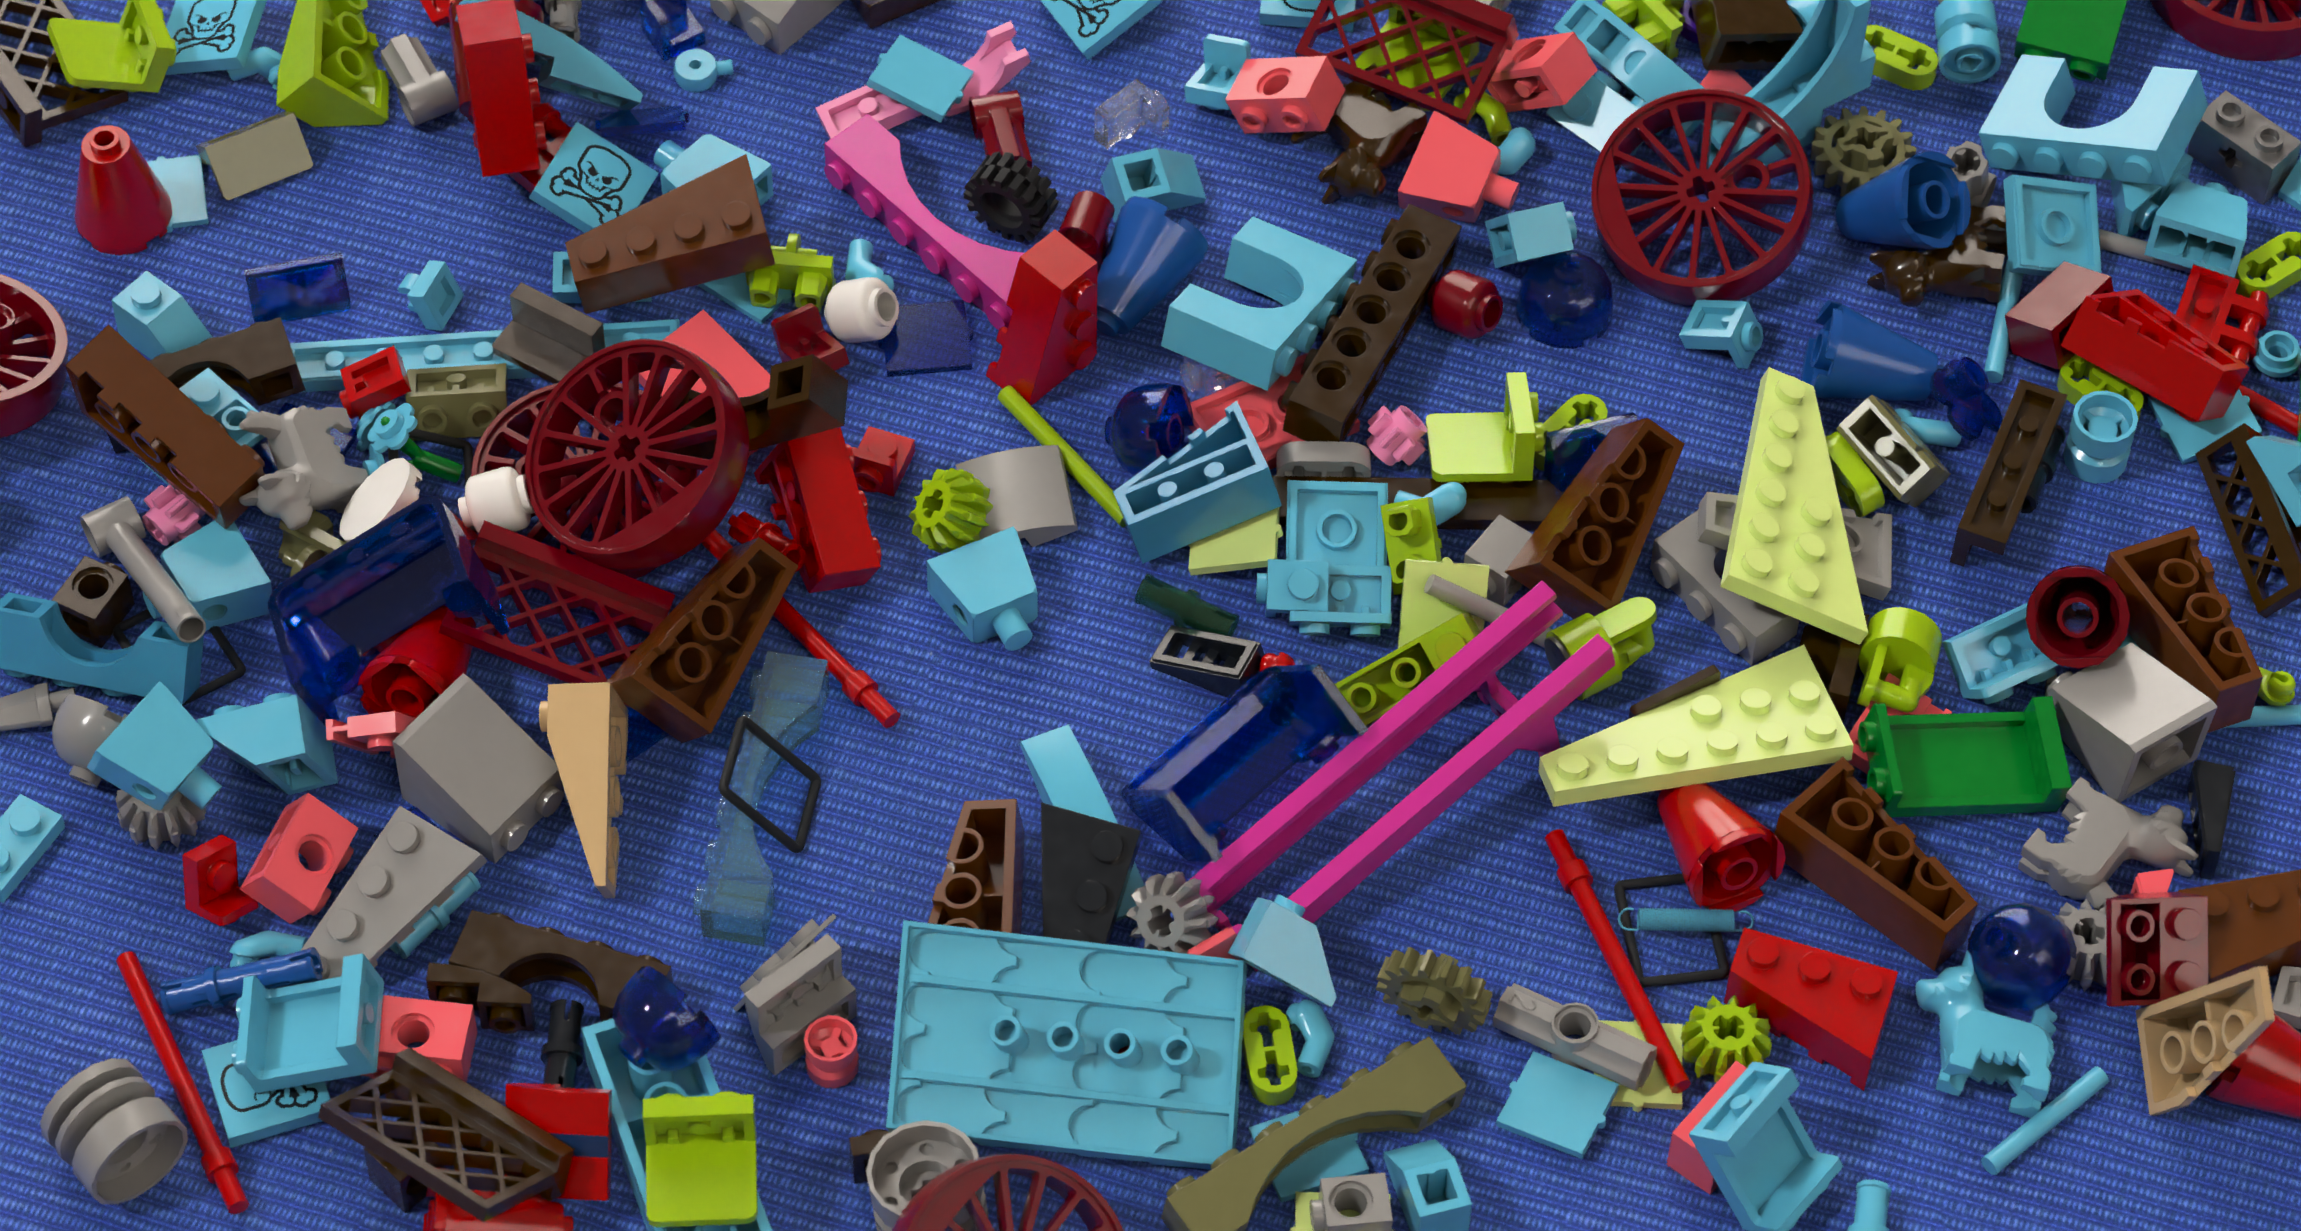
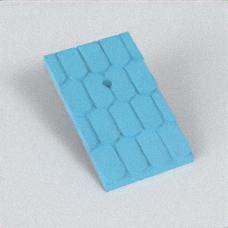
M903 920L886 1128L891 1132L904 1124L923 1120L951 1125L964 1132L971 1142L983 1146L1075 1153L1085 1157L1149 1162L1152 1165L1212 1170L1210 1167L1218 1157L1236 1148L1247 965L1244 960ZM1130 1046L1126 1052L1117 1054L1120 1048Z

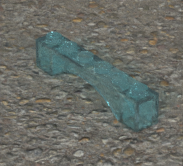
M767 651L763 669H755L750 684V700H754L752 711H744L742 716L750 718L792 752L799 744L819 731L829 693L828 660ZM745 728L741 741L743 746L740 755L737 756L730 785H732L731 790L757 810L766 784L784 759ZM724 797L720 798L716 815V827L721 828L718 841H709L705 855L704 867L705 871H709L706 885H697L693 902V914L699 915L701 918L702 937L764 946L775 905L773 874L761 855L754 835L755 822Z

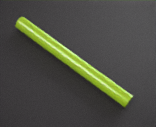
M1013 386L1004 387L999 392L997 399L1042 446L1058 445L1062 451L1065 470L1121 527H1125L1124 519L1113 493L1114 490Z

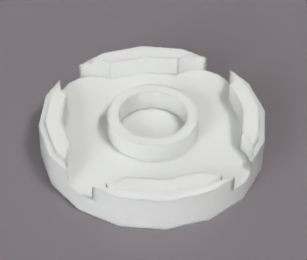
M404 458L392 459L376 469L355 491L344 510L340 521V535L357 550H368L375 547L376 545L371 540L375 539L378 535L385 538L418 500L420 489L415 484L422 481V473Z

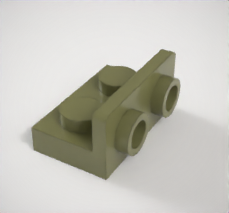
M506 363L407 369L411 391L406 393V403L411 404L415 409L414 417L418 420L415 429L454 438L481 437L490 423L508 407Z

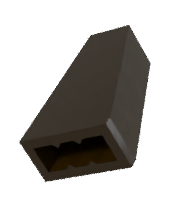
M1691 0L1702 64L1706 70L1774 69L1803 32L1786 0Z

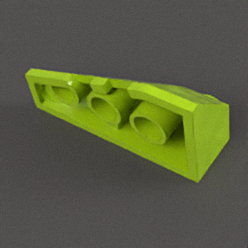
M297 0L278 68L276 106L287 112H293L295 117L313 127L382 125L388 120L389 83L386 71L377 69L373 51L379 47L375 33L367 31L362 12L368 7L367 0Z

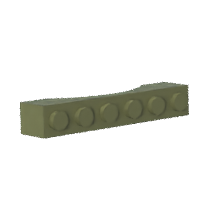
M1430 1036L1415 1045L1410 1041L1404 1042L1386 1056V1063L1371 1072L1368 1068L1358 1070L1342 1084V1090L1329 1098L1322 1094L1311 1099L1299 1110L1297 1118L1284 1126L1280 1121L1269 1125L1256 1136L1254 1140L1256 1143L1239 1153L1234 1148L1225 1152L1212 1163L1210 1167L1212 1170L1195 1180L1193 1176H1187L1178 1181L1166 1193L1167 1198L1161 1219L1170 1231H1246L1249 1219L1266 1189L1282 1170L1306 1152L1330 1140L1357 1132L1396 1131L1417 1134L1457 1109L1461 1104L1467 1085Z

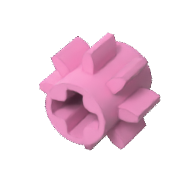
M1383 405L1367 421L1370 425L1368 431L1372 435L1366 440V443L1370 450L1388 466L1392 467L1397 461L1400 462L1401 460L1408 466H1411L1426 451L1423 446L1426 442L1421 437L1427 432V428L1421 419L1409 408L1400 405L1391 412Z
M170 484L167 487L159 486L144 499L150 510L142 516V521L149 533L162 545L167 546L172 541L177 543L202 528L198 521L205 515V512L177 489L174 490Z

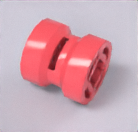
M831 1015L820 1017L813 1021L805 1031L806 1070L811 1080L824 1088L845 1086L858 1073V1036L855 1027L848 1020L840 1016Z

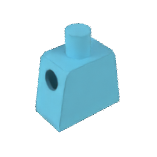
M711 134L701 136L686 150L672 140H667L660 145L654 155V163L663 169L660 175L663 195L747 154L760 206L773 196L772 165Z
M2188 181L2180 182L2155 214L2144 255L2191 269L2193 264L2235 278L2247 238L2248 201L2243 197L2229 194L2228 190L2219 183H2208L2201 186Z
M214 520L165 549L160 555L161 565L204 619L206 630L213 626L221 627L266 615L274 611L271 581L235 522L227 529H224ZM143 592L145 604L154 619L161 617L160 613Z
M1014 526L927 560V587L930 595L971 642L980 643L998 635L1005 648L1009 651L1018 650L1030 642L1033 634L1027 623L1034 621L1038 617V593Z
M160 681L98 747L87 766L94 774L156 810H162L178 791L203 810L222 788V785L200 768L215 747L213 740Z

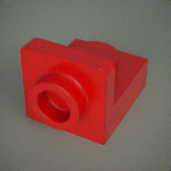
M394 345L340 369L345 390L339 392V396L350 419L356 417L361 419L369 409L380 406L411 391L402 357Z
M868 426L859 447H851L855 460L853 472L857 485L860 489L867 492H880L894 497L915 453V439Z
M221 834L182 854L185 909L218 926H225L259 907L258 902L241 891L238 886L236 841Z

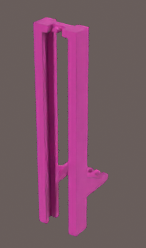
M1543 580L1191 878L1202 880L1199 891L1201 897L1205 895L1215 897L1213 902L1206 906L1207 912L1219 918L1214 926L1219 931L1232 927L1237 936L1242 924L1232 926L1228 917L1221 910L1217 911V909L1473 691H1476L1478 698L1484 704H1490L1491 710L1499 718L1288 897V899L1306 909L1302 918L1314 923L1516 749L1536 751L1539 757L1561 748L1554 717L1615 666L1612 647L1599 634H1596L1523 698L1518 700L1498 680L1496 672L1563 616L1562 609L1553 602L1557 598L1556 593Z

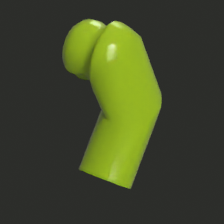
M1465 88V93L1455 97L1454 106L1462 108L1470 92L1469 88ZM1484 92L1473 116L1477 113L1484 119L1492 144L1500 146L1508 137L1512 127L1505 106L1487 92Z
M2259 667L2263 678L2257 696L2271 706H2284L2290 703L2295 697L2296 682L2294 677L2285 671L2272 672Z

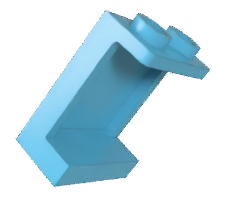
M363 953L343 957L341 977L275 989L265 988L256 975L244 977L242 997L238 998L236 1003V1014L239 1021L238 1039L232 1046V1062L236 1072L244 1076L256 1093L377 1072L384 980Z
M1752 1062L1688 1134L1740 1225L1746 1231L1791 1230L1796 1225L1800 1216L1828 1188L1831 1180L1843 1168V1164L1838 1156L1820 1153L1816 1150L1792 1108L1788 1098L1799 1087L1800 1083L1791 1068Z

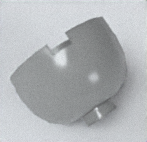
M69 693L66 695L64 702L60 704L52 727L53 745L58 756L72 766L69 773L70 777L97 788L100 781L105 779L94 774L87 766L98 747L128 715L124 714L122 717L108 711V706Z

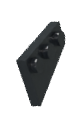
M1041 802L1043 937L1109 944L1143 836L1141 830Z

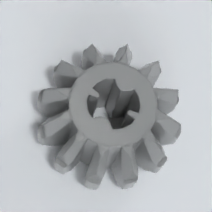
M122 789L117 791L116 804L119 813H117L119 824L124 831L130 832L131 839L135 841L136 845L149 839L150 845L157 851L163 841L170 840L178 848L181 841L180 835L196 836L197 822L205 819L206 807L201 810L179 791L162 810L150 807Z
M1174 871L1166 876L1160 873L1151 876L1145 882L1146 886L1137 888L1131 894L1137 906L1130 908L1125 915L1137 921L1138 927L1132 930L1130 937L1140 938L1143 936L1145 939L1144 949L1187 954L1189 949L1212 937L1207 928L1215 925L1219 918L1207 912L1206 906L1210 905L1215 897L1210 895L1201 897L1199 891L1202 880L1194 878L1186 881L1183 872ZM1170 912H1172L1175 921L1171 919Z
M2088 899L2081 903L2078 910L2066 902L2060 908L2059 915L2051 914L2050 918L2047 919L2044 928L2045 935L2042 936L2040 942L2041 954L2047 956L2045 963L2047 972L2062 971L2061 980L2063 986L2072 981V979L2080 981L2084 992L2091 987L2092 980L2106 988V906L2099 911L2094 910Z

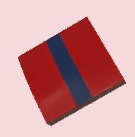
M507 1083L505 1107L574 1149L564 1193L557 1198L608 1201L611 1197L612 1089L561 1088V1084Z

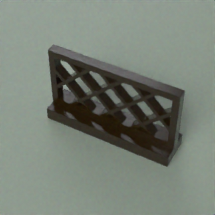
M0 0V34L22 39L18 49L0 45V115L24 148L41 143L42 130L128 101V92L124 90L109 89L96 94L84 91L77 86L71 88L51 83L49 80L53 72L64 74L55 50H53L50 57L27 51L31 41L53 47L48 32L37 29L41 19L50 21L51 18L75 19L62 0H40L39 4L23 0ZM9 11L32 17L28 26L8 22L5 19ZM20 64L44 69L40 80L20 75L18 73ZM43 95L67 100L65 105L48 111L40 103Z
M410 1047L395 1054L392 1070L322 1103L318 1118L483 1222L537 1194L548 1201L563 1195L574 1153L572 1147ZM386 1094L385 1099L380 1098V1096ZM347 1112L371 1114L372 1119L353 1117ZM382 1116L409 1118L410 1123L383 1120ZM388 1138L412 1140L413 1144L395 1143ZM423 1141L451 1144V1149L424 1146ZM430 1164L454 1166V1171L436 1169ZM465 1167L492 1170L493 1175L466 1172ZM471 1190L495 1192L496 1195L484 1199Z

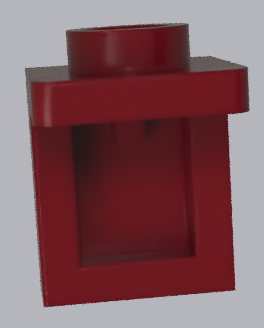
M809 303L772 320L771 327L782 362L814 354L834 371L850 364L845 347L824 330L819 310L814 304Z

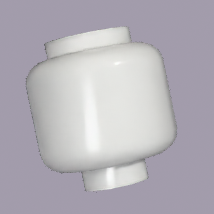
M875 277L845 280L837 283L829 292L824 308L825 320L830 330L844 343H860L883 339L891 332L899 314V304L896 295L885 282Z
M501 467L469 477L465 485V496L458 498V508L463 523L466 527L474 526L478 533L484 520L513 532L523 530L528 527L531 514L535 513L528 496L525 474L519 475L512 467Z

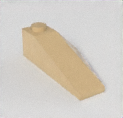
M2257 966L2135 1010L2149 1115H2161L2190 1105L2275 1020L2267 966Z

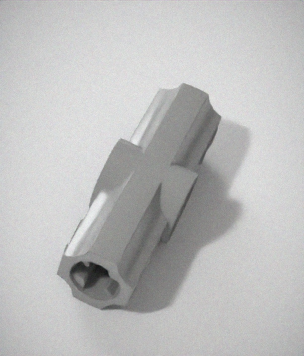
M1516 983L1506 988L1493 1016V1027L1551 1052L1553 1059L1581 1070L1586 1068L1634 1091L1639 1087H1643L1657 1056L1656 1046L1600 1022L1595 1011L1589 1006L1578 1002L1562 1005ZM1577 1034L1583 1036V1038L1570 1039L1566 1036Z

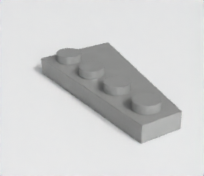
M1706 492L1699 503L1697 541L1723 550L1728 549L1738 495ZM1841 508L1859 593L1883 601L1891 590L1892 514L1876 513L1870 519L1856 517L1854 510Z
M399 806L301 950L311 947L316 948L322 961V980L342 976L343 957L363 953L375 968L378 965L377 958L394 942L399 944L403 942L415 930L412 926L434 905L439 908L455 893L452 888L470 871L475 874L488 860L479 852Z

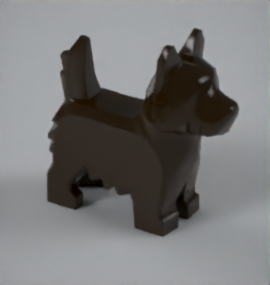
M1372 64L1364 70L1370 71L1378 67ZM1353 80L1343 84L1345 92L1325 131L1293 132L1290 141L1292 144H1297L1317 135L1329 134L1345 149L1331 164L1323 168L1318 176L1320 182H1329V187L1321 200L1324 205L1332 204L1341 197L1352 199L1365 194L1376 198L1384 192L1387 181L1382 171L1401 162L1417 149L1428 124L1426 113L1414 102L1393 111L1391 102L1384 92Z
M1971 205L1970 219L1966 230L1962 235H1957L1952 241L1954 244L1947 248L1927 249L1924 252L1900 250L1871 253L1869 261L1880 267L1882 272L1868 278L1867 285L1874 289L1886 290L1888 294L1898 297L1900 302L1909 308L1921 305L1925 294L1932 291L1955 297L1984 298L1988 302L1999 303L2004 256L2006 257L2005 206L1991 205L1983 208ZM1987 250H1994L1995 253H1993V252H1986V251H1987Z

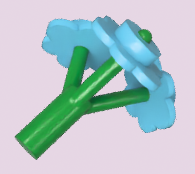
M387 402L382 407L377 406L375 409H369L359 420L356 428L359 441L356 448L361 452L366 449L369 450L370 456L368 460L363 461V468L367 470L368 475H371L381 465L385 464L381 453L390 448L391 450L399 449L411 457V460H408V462L417 469L457 483L463 469L462 464L421 449L409 437V432L413 431L418 424V420L414 417L415 409L411 404L404 403L396 408L395 404Z

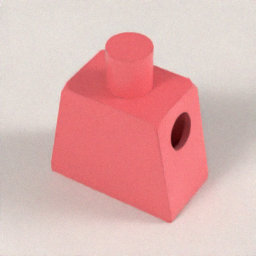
M1433 111L1398 189L1399 207L1406 209L1408 204H1412L1443 218L1475 223L1485 201L1510 210L1517 197L1520 183L1497 175L1501 165V152L1497 146L1443 114Z

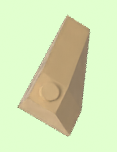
M610 682L548 684V701H541L539 706L540 729L542 732H547L594 884L604 898H615L620 843L617 827H611L612 818H617L623 813L624 800L620 791L619 779L616 775L626 774L628 709Z

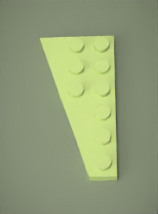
M1769 367L1760 380L1720 587L1860 645L1867 636L1868 629L1815 389L1813 385Z
M1801 645L1711 685L1545 754L1539 760V775L1552 805L1555 807L1692 784L1836 763L1842 757L1849 761L1852 760L1854 744L1805 645Z

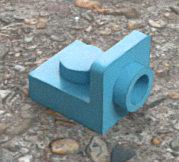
M1696 300L1679 337L1685 349L1728 350L1737 368L1748 369L1756 351L1762 345L1763 329L1757 321L1748 301Z

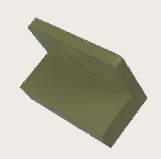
M280 112L195 145L202 164L210 165L222 198L225 200L239 197L310 169L313 166V161L293 112Z

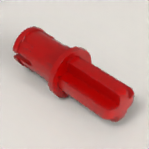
M745 511L741 512L737 517L732 515L729 518L728 524L731 527L728 534L732 539L743 544L760 537L798 565L796 572L803 566L806 559L805 549L801 545L799 546L798 543L792 542L785 537L782 530L776 524L771 522L763 523Z

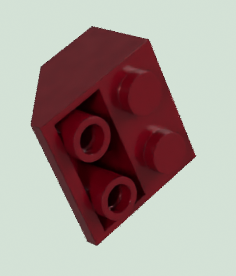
M2184 892L2130 893L2106 899L2107 1006L2152 1005L2208 984V896Z

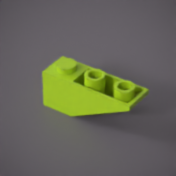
M1460 613L1328 687L1352 732H1356L1377 721L1480 633V630L1470 613Z

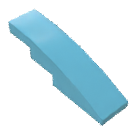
M463 0L459 5L490 0ZM516 10L521 34L531 33L535 62L530 64L541 67L538 79L539 86L625 112L641 103L643 94L604 60L565 34Z
M1069 724L1019 743L1043 803L1118 824ZM1135 861L1116 921L1128 917L1125 915L1128 910L1137 906L1131 894L1137 888L1145 886Z

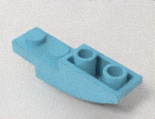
M1576 0L1553 27L1559 34L1575 32L1578 39L1586 46L1591 60L1618 80L1632 94L1638 96L1646 103L1675 92L1705 89L1639 33L1595 0ZM1702 120L1681 123L1685 136L1689 137Z

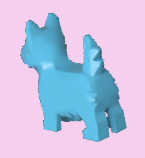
M1970 950L1966 951L1961 966L1946 968L1937 978L1919 980L1915 986L1918 1005L1924 1011L1937 1014L1940 1019L1941 1070L1935 1090L1959 1096L1968 1077L1976 1082H1980L1982 1079L1990 1085L1994 1081L2000 1085L2007 1081L2017 1095L2011 1099L2008 1112L2032 1118L2037 1114L2042 1102L2045 1101L2049 1093L2052 1076L2049 1066L2055 1053L2051 1037L2056 1031V1026L2053 1022L2057 1019V1015L2050 1010L2043 997L2036 999L2030 1023L1987 1010L1984 1007L1981 984L1975 972L1974 954Z

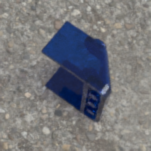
M426 496L416 500L279 584L268 600L269 614L290 686L325 727L326 720L328 719L340 721L334 700L351 693L358 687L359 677L365 668L361 655L444 604L458 618H468L484 613L502 636L511 631L495 583L454 515L437 496Z
M1320 664L1271 666L1245 682L1134 777L1121 790L1120 796L1133 813L1184 859L1201 863L1216 862L1223 856L1221 851L1226 846L1223 840L1229 830L1225 825L1293 765L1304 763L1311 759L1315 764H1319L1339 749L1340 745L1337 742L1342 736H1362L1368 731V728Z

